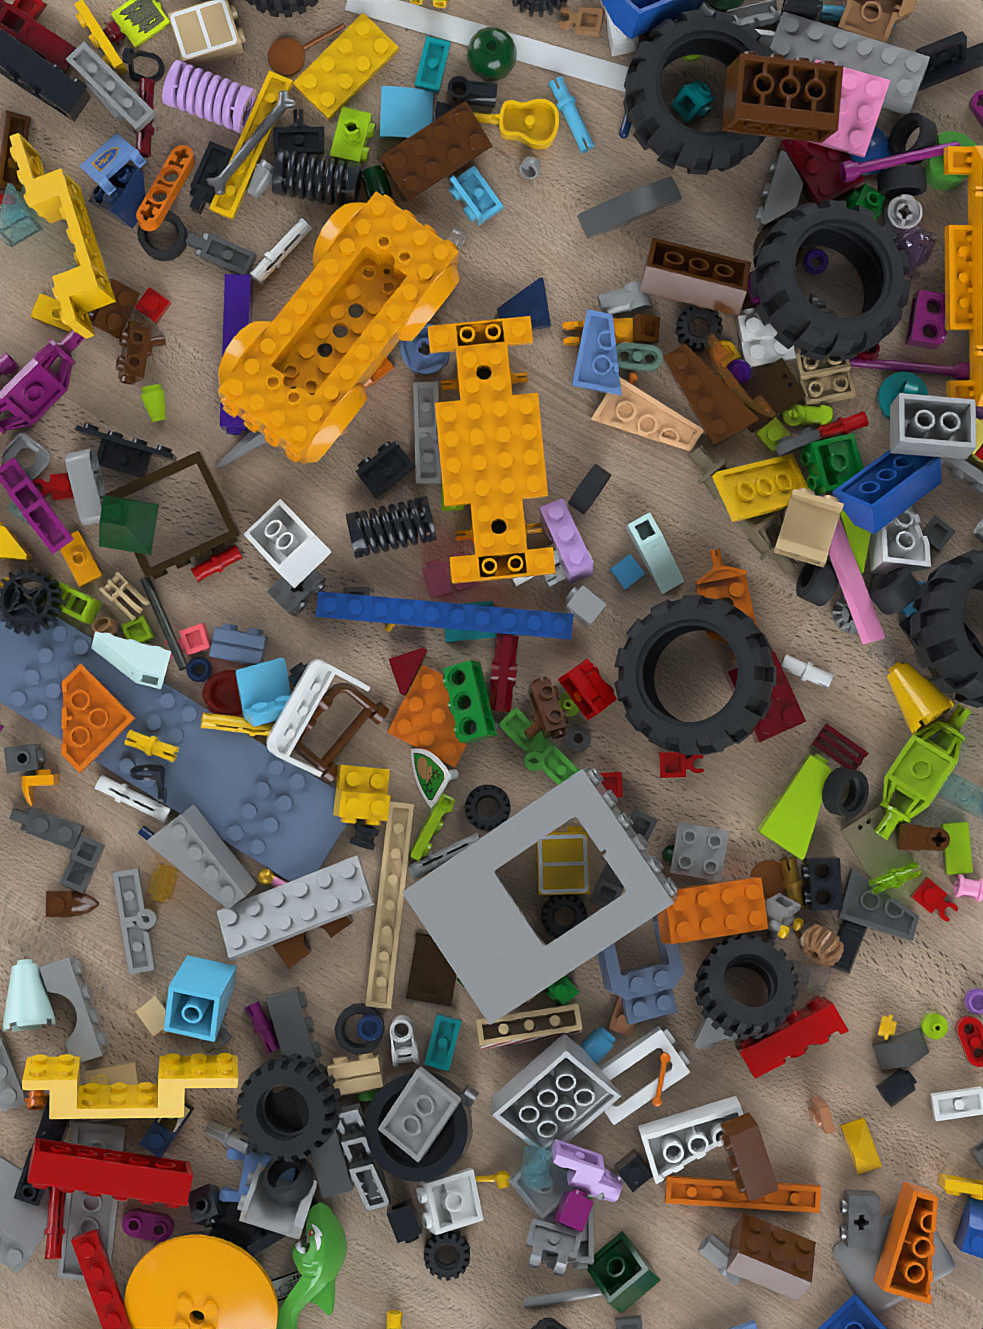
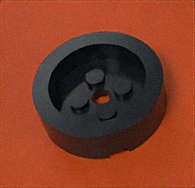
M431 1072L429 1073L462 1100L423 1159L419 1162L378 1130L414 1073L400 1076L384 1085L372 1099L366 1115V1140L374 1159L385 1171L406 1181L422 1182L432 1180L452 1169L467 1152L473 1135L472 1111L465 1095L452 1081Z

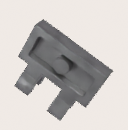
M532 1218L525 1245L533 1248L528 1268L538 1270L542 1253L545 1251L558 1255L553 1275L563 1278L568 1258L572 1260L577 1258L583 1233Z

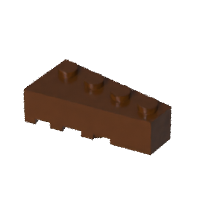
M686 344L663 356L666 367L700 426L704 429L713 448L758 422L759 418Z

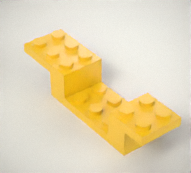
M19 133L9 136L12 144L10 153L19 167L17 176L21 184L25 186L26 193H24V199L29 208H33L39 217H43L50 224L62 219L67 220L69 226L66 229L67 236L76 249L73 255L78 267L52 276L55 285L52 287V291L62 308L59 311L61 320L64 325H68L75 333L80 334L85 339L95 336L88 312L116 302L81 187L62 168L46 174L39 152Z
M169 1053L165 1056H159L158 1084L142 1082L135 1085H127L123 1082H117L112 1085H100L99 1083L80 1085L81 1056L63 1054L59 1057H47L43 1054H37L27 1057L22 1079V1090H50L49 1119L184 1117L185 1088H238L237 1055L230 1053H220L218 1055L195 1053L191 1056Z

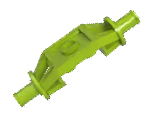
M957 704L956 709L947 722L935 720L932 725L912 734L884 777L883 802L880 803V806L885 810L886 814L873 831L874 833L888 840L899 822L903 821L910 824L912 818L931 805L959 762L962 742L964 743L966 740L965 736L961 734L960 729L969 715L972 714L968 708H963V705ZM941 730L942 732L931 742L929 739ZM896 790L898 795L891 807L890 804Z

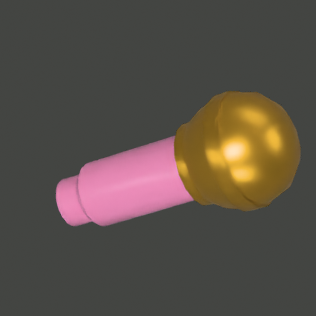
M262 868L257 873V880L261 885L278 887L288 883L276 877L269 868Z

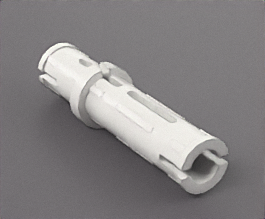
M300 218L270 252H266L263 255L264 259L249 273L252 278L262 285L275 269H279L282 266L281 262L312 231V227L304 219Z
M103 774L100 776L95 786L96 790L115 798L114 801L118 803L123 802L165 823L171 808L128 788L129 785L125 783L121 785L105 777Z

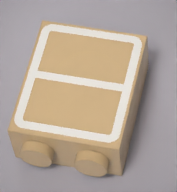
M209 0L168 13L182 60L187 65L191 64L196 68L244 53L241 43H245L246 40L242 27L236 28L234 22L235 19H238L234 3L229 4L228 0Z

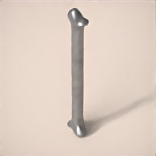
M286 90L279 92V100L276 106L220 175L214 178H207L208 185L215 188L217 195L225 194L227 181L286 109L297 107L296 101L289 98V93Z

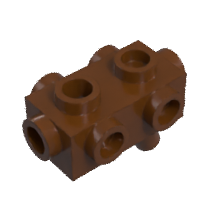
M137 321L128 322L127 328L120 333L119 345L122 346V352L117 357L115 367L119 371L118 379H120L121 383L135 385L136 382L138 383L144 378L147 356H151L152 347L166 345L164 335L150 337L151 328L143 327V323Z
M547 677L538 678L532 682L533 684L530 685L528 690L535 713L532 714L534 724L526 729L524 734L528 739H532L540 731H542L544 739L552 737V739L564 737L567 735L565 729L567 727L566 724H568V717L565 709H560L558 688L556 685L552 686L551 680L547 679Z

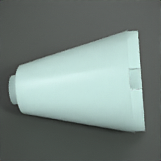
M33 959L18 960L17 965L12 966L2 1025L3 1031L9 1030L10 1026H12V1031L41 1029V1024H47V1022L49 1027L56 1025V1019L39 965L33 963Z

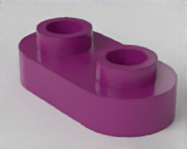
M135 1208L128 1211L123 1217L122 1229L130 1237L163 1242L172 1235L174 1221L167 1214ZM132 1220L137 1221L139 1227L133 1228L130 1222ZM161 1225L164 1228V1232H157L156 1226Z

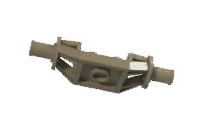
M701 445L690 454V457L694 459L704 472L702 474L703 477L698 482L700 484L704 483L715 500L718 498L724 505L712 475L717 471L738 466L727 463V459L716 463L704 446ZM784 509L736 521L749 536L747 539L749 543L762 555L759 557L761 560L767 556L769 558L772 556L785 574L798 565L793 558L774 553L785 517ZM771 525L776 538L773 544L765 532Z

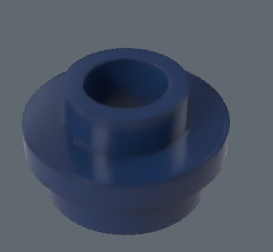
M203 657L191 659L188 663L189 667L186 668L188 677L195 682H204L212 674L211 663ZM198 665L204 667V672L200 675L195 671Z

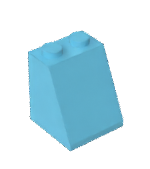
M187 955L169 985L164 1031L215 1042L234 990L237 966Z

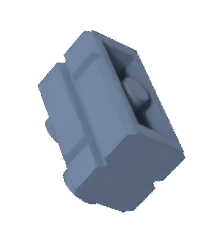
M223 623L222 628L215 626L209 657L249 665L264 662L268 637L262 636V630L248 628L247 632L237 631V625Z

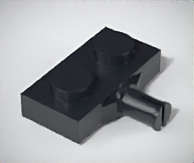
M299 109V119L298 110H293L294 125L273 128L275 156H277L280 148L289 150V152L294 150L297 152V155H300L302 152L307 155H325L324 127L305 125L304 110Z

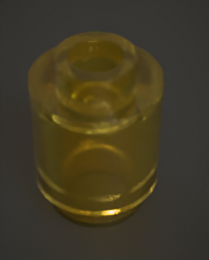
M158 863L157 869L153 871L147 893L151 894V900L165 903L166 899H172L179 877L177 875L178 868Z

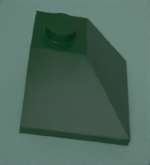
M109 495L103 496L99 521V546L151 555L159 504Z

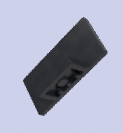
M296 1167L293 1182L297 1179V1177L300 1174V1170L298 1167ZM314 1195L309 1210L318 1203ZM231 1202L224 1207L226 1217L219 1219V1223L212 1226L218 1238L241 1247L252 1257L286 1237V1235L239 1221L242 1212L237 1210L239 1202Z

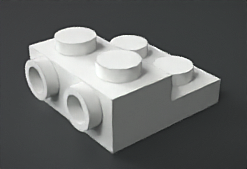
M756 308L741 311V316L736 318L735 323L743 360L748 362L751 368L771 365L781 358L785 362L795 360L794 345L787 349L774 339V336L777 334L776 330L770 323L766 326L763 325L756 312Z
M472 1168L447 1175L443 1174L435 1179L419 1182L420 1187L416 1189L419 1202L421 1204L424 1203L425 1213L421 1216L422 1223L425 1229H429V1232L438 1235L484 1220Z

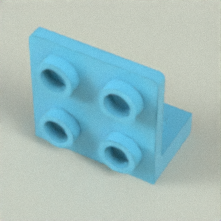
M281 657L236 670L244 718L254 727L276 721L291 695L285 659Z

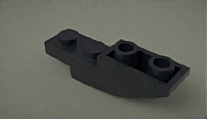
M49 1098L35 1138L64 1142L70 1126V1119H49ZM31 1148L14 1198L39 1206L46 1189H38L33 1187L31 1183H28Z

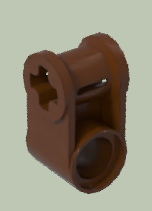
M912 824L898 825V850L943 851L950 843L948 832L942 828L922 827V825ZM932 836L937 837L936 842H932Z

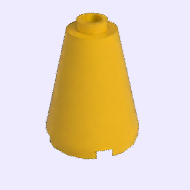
M899 661L888 669L890 674L887 676V679L912 734L928 727L935 720L939 719L943 711L947 713L955 706V703L908 662L902 664Z

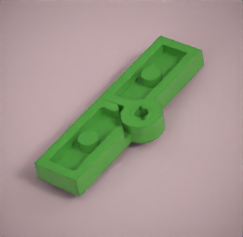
M517 707L498 724L526 753L524 765L530 771L542 769L557 785L580 771L548 738L544 739L541 731L532 739L526 737L524 731L533 723Z

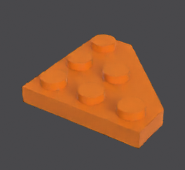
M79 664L62 681L63 708L61 729H63V744H61V755L79 773H82L136 717L83 664Z
M422 664L387 732L416 748L430 751L441 761L455 767L467 744L460 743L455 736L454 726L456 724L448 706L450 698L448 690H446L443 684L444 675Z

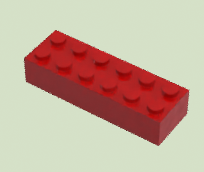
M41 1138L34 1139L28 1166V1183H31L33 1187L38 1189H47L48 1186L58 1187L60 1191L65 1193H74L75 1190L85 1191L86 1195L100 1197L101 1194L112 1195L113 1199L120 1201L133 1198L138 1199V1202L148 1205L154 1202H161L169 1208H179L180 1205L187 1206L193 1180L190 1161L166 1157L159 1158L152 1155Z

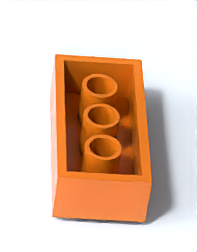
M746 877L679 887L676 892L678 897L675 902L657 914L661 943L666 944L769 929L761 877Z

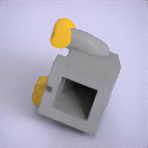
M781 893L767 899L765 907L769 928L768 938L776 940L777 937L785 939L789 934L790 923L794 930L799 931L802 929L803 919L794 916L800 910L801 904Z

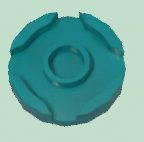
M898 372L893 373L882 382L878 388L876 400L883 416L890 420V405L899 393L929 395L927 386L921 378L913 373Z

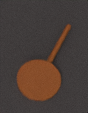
M345 24L338 25L304 45H301L293 38L285 37L278 39L271 45L268 52V62L271 68L277 74L283 76L296 74L305 63L304 50L344 29Z
M764 860L752 869L750 877H761L764 898H770L778 893L782 894L786 890L782 885L784 876L780 863L773 860ZM794 930L798 939H800L802 935L800 930Z

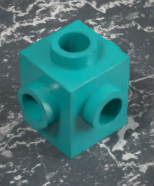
M697 80L691 84L685 83L677 91L678 96L670 105L688 123L698 117L703 119L711 111L710 105L716 98L705 83Z

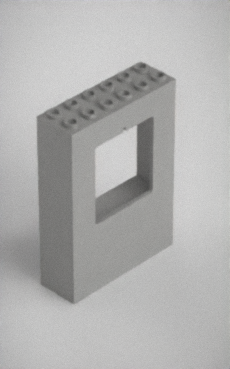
M590 766L581 769L402 892L490 1025L672 905L678 897L676 894L678 891L676 884L670 877L666 879L661 872L663 869L661 862L655 855L651 857L646 849L648 847L646 840L640 833L636 835L631 827L633 821L625 811L621 813L616 805L618 799L610 789L606 791L601 783L604 779L596 768L591 769ZM577 817L600 852L604 849L607 851L603 856L625 887L626 892L551 943L545 945L497 876L496 870L571 818Z

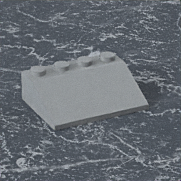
M564 1033L491 1097L492 1115L546 1159H549L552 1156L551 1147L555 1139L566 1143L569 1142L621 1097V1093L583 1048Z
M0 1155V1262L19 1274L28 1264L46 1236L44 1235V1229L47 1228L50 1187L48 1186L45 1190L39 1206L15 1199L14 1195L23 1169Z

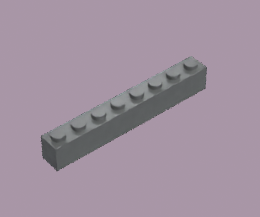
M298 986L268 995L266 1000L282 1055L286 1054L289 1057L292 1054H301L302 1060L309 1056L315 1059L314 1064L316 1066L320 1065L319 1057L322 1056L319 1042H314L312 1032L315 1031L312 1017H307L305 1007H308L305 992H300ZM292 1088L301 1124L304 1128L309 1121L308 1104L302 1094ZM338 1126L334 1129L333 1135L317 1151L310 1154L323 1199L352 1191L355 1185L349 1172V1162L341 1144L342 1138Z

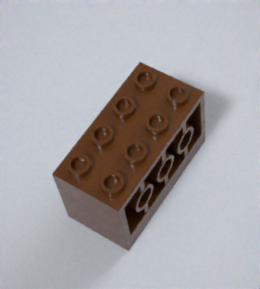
M754 51L740 53L726 69L721 131L818 143L824 142L838 131L843 66L835 65L833 61L809 62V59L804 57L790 60L784 59V56L779 54H771L766 57L758 56V53Z

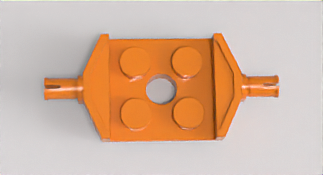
M720 548L710 550L713 566L709 572L695 582L698 595L716 600L727 598L732 602L733 606L743 611L756 624L746 578L747 571L725 566L722 561ZM706 631L707 639L727 643L718 633ZM732 651V655H733V659H734L733 661H736L735 655H734V653H733V651Z

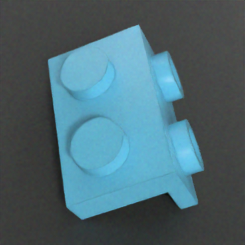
M472 166L457 178L452 176L449 179L450 188L448 190L455 201L460 200L465 206L463 211L471 222L475 220L478 226H480L503 210L504 206L475 166Z

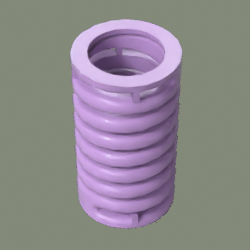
M181 60L174 61L170 67L162 92L163 104L172 108H179L183 112L187 111L189 114L197 115L201 119L206 118L207 121L215 122L217 125H224L227 129H232L242 134L257 99L256 89L246 85L240 88L238 82L231 84L230 79L225 78L222 80L220 75L213 77L212 72L204 73V70L201 68H197L194 71L193 65H187V63ZM246 110V111H247L246 116H245L244 120L242 121L244 111Z

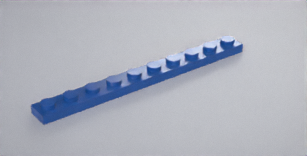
M318 591L316 617L566 640H571L574 614L322 591Z

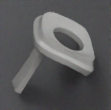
M19 433L7 446L1 457L6 463L13 457L17 459V455L22 449H32L36 455V461L31 467L23 469L33 481L42 474L48 466L51 457L41 444L27 434Z

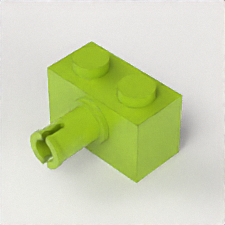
M342 106L330 152V158H334L336 164L339 160H344L346 167L350 161L361 164L363 162L367 163L370 148L367 147L369 138L373 139L376 130V123H373L372 113Z

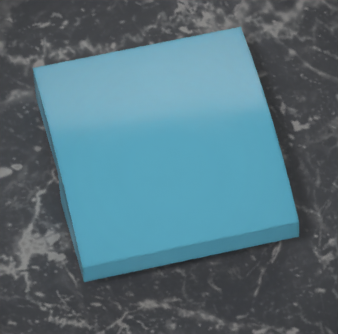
M382 86L380 138L405 140L433 122L434 92L407 87Z

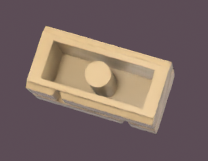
M373 1051L367 1054H359L358 1058L348 1059L347 1055L332 1058L333 1062L327 1066L328 1076L333 1075L336 1082L333 1085L335 1089H340L341 1096L377 1090L385 1085L380 1055H373Z

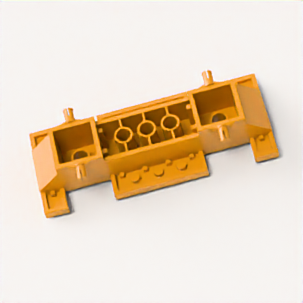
M948 146L944 148V175H968V225H947L944 227L946 330H969L970 380L947 381L946 397L974 399L976 407H983V146Z
M531 316L427 326L430 354L456 351L458 368L456 379L441 380L442 391L457 389L460 400L435 403L444 505L448 507L471 504V529L456 530V540L472 539L475 546V555L450 557L452 584L556 574L553 547L527 550V534L543 533L542 528H539L542 527V522L526 524L522 499L548 497L538 393L512 395L513 384L528 383L527 372L512 373L509 367L507 347L533 344ZM480 369H488L491 372V376L486 380L478 378L477 372ZM494 522H504L507 527L505 532L502 534L494 533L491 529Z

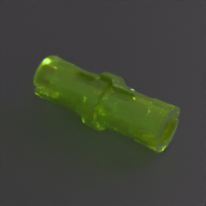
M911 862L899 869L892 868L886 874L870 879L869 887L879 884V886L871 889L875 895L892 887L899 888L903 886V883L921 877V870L911 872V870L919 868L916 862Z

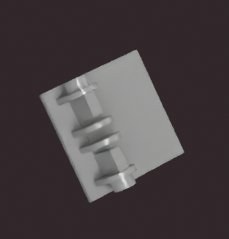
M678 822L674 835L675 845L670 873L721 882L729 831Z

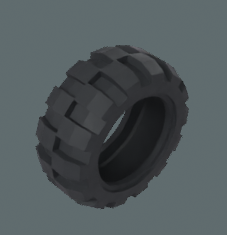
M698 9L681 12L678 19L675 20L665 19L650 31L649 36L644 42L640 43L628 67L624 82L626 95L623 104L626 119L628 122L633 123L636 130L633 136L644 150L650 148L659 156L657 161L671 169H674L677 165L687 168L688 174L707 175L710 170L714 169L723 172L739 165L745 157L752 155L767 137L724 132L721 130L715 132L693 130L681 124L671 115L661 95V71L672 61L683 56L705 55L719 60L728 67L740 53L742 54L745 51H754L758 53V56L766 57L774 54L772 48H763L759 42L762 35L747 23L742 28L733 23L734 15L715 10L712 16L703 15L702 10Z
M822 200L818 206L816 203H806L793 209L784 219H780L769 231L766 238L759 244L753 258V264L756 269L750 274L752 297H759L761 303L756 307V311L763 325L766 326L770 323L777 332L774 339L787 349L795 345L801 348V356L822 361L827 356L835 362L852 359L861 352H867L893 331L902 319V308L908 304L911 280L904 279V275L910 271L909 262L905 250L899 251L894 243L898 238L896 233L887 223L881 226L873 220L874 212L860 205H856L852 210L846 208V201ZM808 246L827 247L839 252L854 265L860 275L864 289V303L859 316L847 318L832 316L822 312L810 303L801 291L796 278L795 261L799 249Z
M971 550L940 565L929 574L927 582L920 586L913 603V608L918 610V613L911 616L910 637L917 638L919 649L914 651L920 667H928L934 675L930 681L947 695L955 692L956 701L980 708L983 707V658L974 650L969 642L963 623V608L968 593L971 589L983 591V550Z
M683 595L682 599L674 601L667 599L651 607V613L642 620L638 618L626 632L629 638L624 648L618 649L614 666L619 668L618 681L614 682L618 701L622 702L625 707V717L636 731L641 732L648 738L649 742L665 750L681 754L708 755L722 752L725 748L735 743H741L754 732L752 729L759 720L765 719L772 704L770 698L773 686H776V666L773 665L771 656L773 650L766 635L754 623L755 621L743 611L720 599L707 598L703 595ZM692 631L718 633L731 647L737 662L738 677L733 695L719 712L707 719L695 722L678 720L664 708L656 693L654 675L657 661L667 645L683 634Z

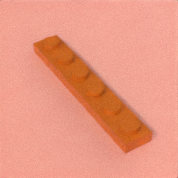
M667 1175L664 1201L668 1204L820 1213L821 1186L819 1184L776 1182L779 1190L750 1202L744 1193L740 1194L738 1192L734 1179Z

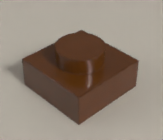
M636 314L634 316L633 340L651 344L659 343L660 317Z

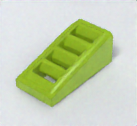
M58 581L59 585L57 588L63 589V594L59 598L64 600V604L69 593H72L66 606L62 604L57 605V607L64 613L84 623L92 624L102 602ZM46 595V599L43 602L47 604L48 596ZM81 598L76 611H74L73 609L78 599Z

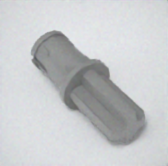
M215 1121L209 1122L206 1126L205 1134L222 1142L226 1148L232 1147L245 1155H249L250 1151L254 1148V1145L251 1146L247 1141L248 1137L238 1133L236 1128L232 1127L229 1129Z

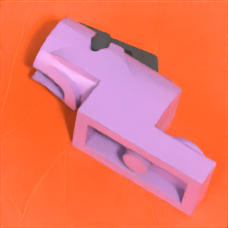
M555 1139L551 1147L553 1163L562 1168H568V1185L587 1193L588 1197L615 1203L621 1193L623 1182L620 1181V1175L604 1168L603 1155Z

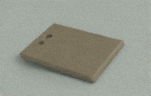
M880 806L840 829L871 882L876 885L914 861L907 850L897 849L898 835L895 830H893L888 840L873 832L885 816Z

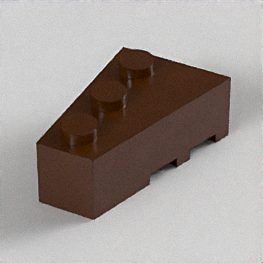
M748 1112L720 1124L723 1134L720 1136L724 1149L727 1151V1161L735 1178L734 1182L740 1194L744 1193L751 1202L779 1190L759 1126L751 1114Z

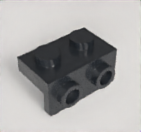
M396 440L392 443L387 441L378 448L377 451L379 453L372 459L366 457L357 465L359 469L355 471L375 498H378L416 468Z

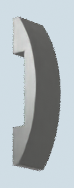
M634 809L630 815L633 821L631 827L636 835L640 833L647 842L658 820ZM606 862L589 900L602 908L620 897L624 890L623 884L608 862Z

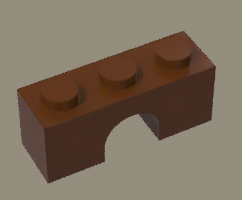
M347 915L319 927L323 928L332 938L354 920L350 915ZM306 932L272 945L289 969L312 952V949L306 942Z

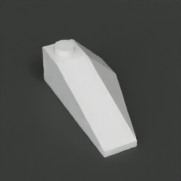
M912 506L875 534L871 533L869 544L870 573L886 575L890 571L901 567L907 568L910 572L926 570L931 567L930 544L927 536L922 534L919 526L921 522L919 515H915Z

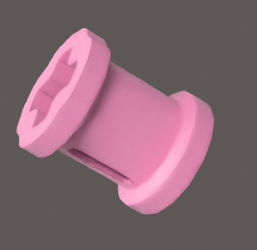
M958 874L953 888L954 897L965 896L975 898V901L981 902L983 899V879L976 881L964 878L963 875Z

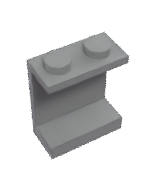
M258 1162L256 1171L250 1170L245 1186L250 1187L248 1194H242L237 1210L242 1211L239 1221L300 1239L318 1181L314 1180L312 1188L303 1199L293 1204L282 1205L276 1203L263 1188L261 1180L263 1164ZM278 1179L275 1188H285L292 1183Z

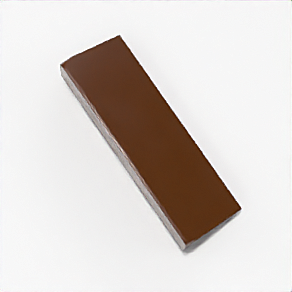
M7 110L0 117V190L21 192L22 184L17 176L19 167L10 153L12 144L9 136L19 133L28 141L31 117Z

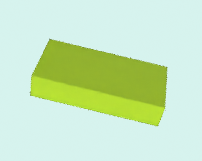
M967 821L941 823V828L946 830L950 836V843L943 850L945 874L973 873L969 823Z

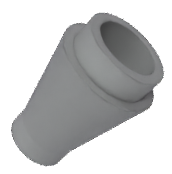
M263 159L259 164L256 163L246 191L259 199L272 185L274 166Z

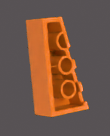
M903 1181L873 1281L885 1292L931 1305L932 1295L930 1294L931 1282H933L932 1256L935 1255L933 1240L937 1223L938 1197L928 1188Z

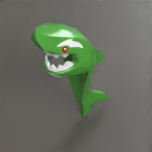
M322 1202L315 1204L308 1212L305 1233L307 1240H300L292 1246L291 1254H293L295 1265L302 1277L279 1310L276 1329H298V1315L309 1302L317 1304L327 1315H331L334 1310L335 1278L343 1266L347 1254V1240L340 1221L332 1210Z

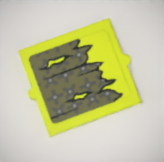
M129 0L111 13L114 20L120 26L122 34L127 36L135 48L171 24L162 11L161 4L155 0Z

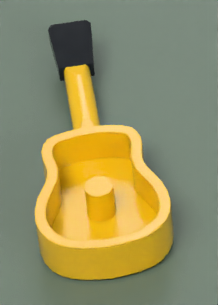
M534 99L527 102L507 100L503 103L500 114L472 111L479 123L499 125V134L503 139L517 140L533 149L542 150L550 147L557 135L559 126L558 109L554 103L546 99ZM437 101L435 118H439L456 106Z

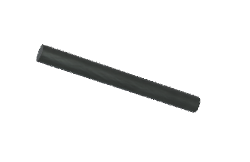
M141 578L142 586L180 671L184 670L189 665L151 578Z

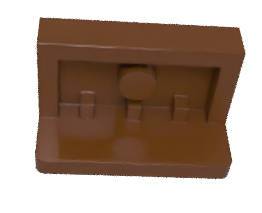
M109 279L116 302L90 311L88 314L92 327L119 339L120 333L124 329L140 293L115 279Z

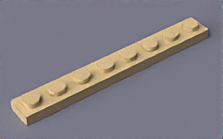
M390 801L365 1004L368 1007L391 1009L404 902L402 892L405 890L415 806L412 803Z

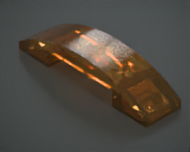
M714 333L706 338L707 348L718 377L753 412L767 418H773L777 415L761 394L756 395L753 399L749 397L721 361L729 354Z

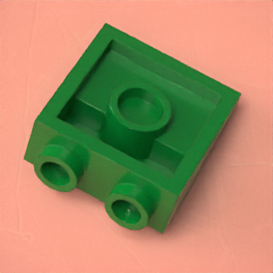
M854 433L812 442L801 447L800 460L804 466H807L809 472L807 484L816 496L833 492L864 469Z

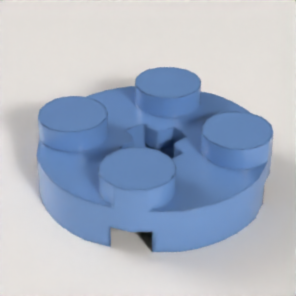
M427 323L413 341H401L400 352L402 360L413 373L422 375L434 374L446 366L449 361L451 352L425 355L418 351V349L422 348V343L424 342L429 346L427 326L434 324Z

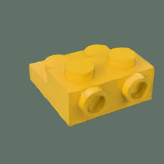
M338 764L333 816L341 817V822L356 823V819H366L365 824L381 825V821H388L391 796L387 795L390 769Z

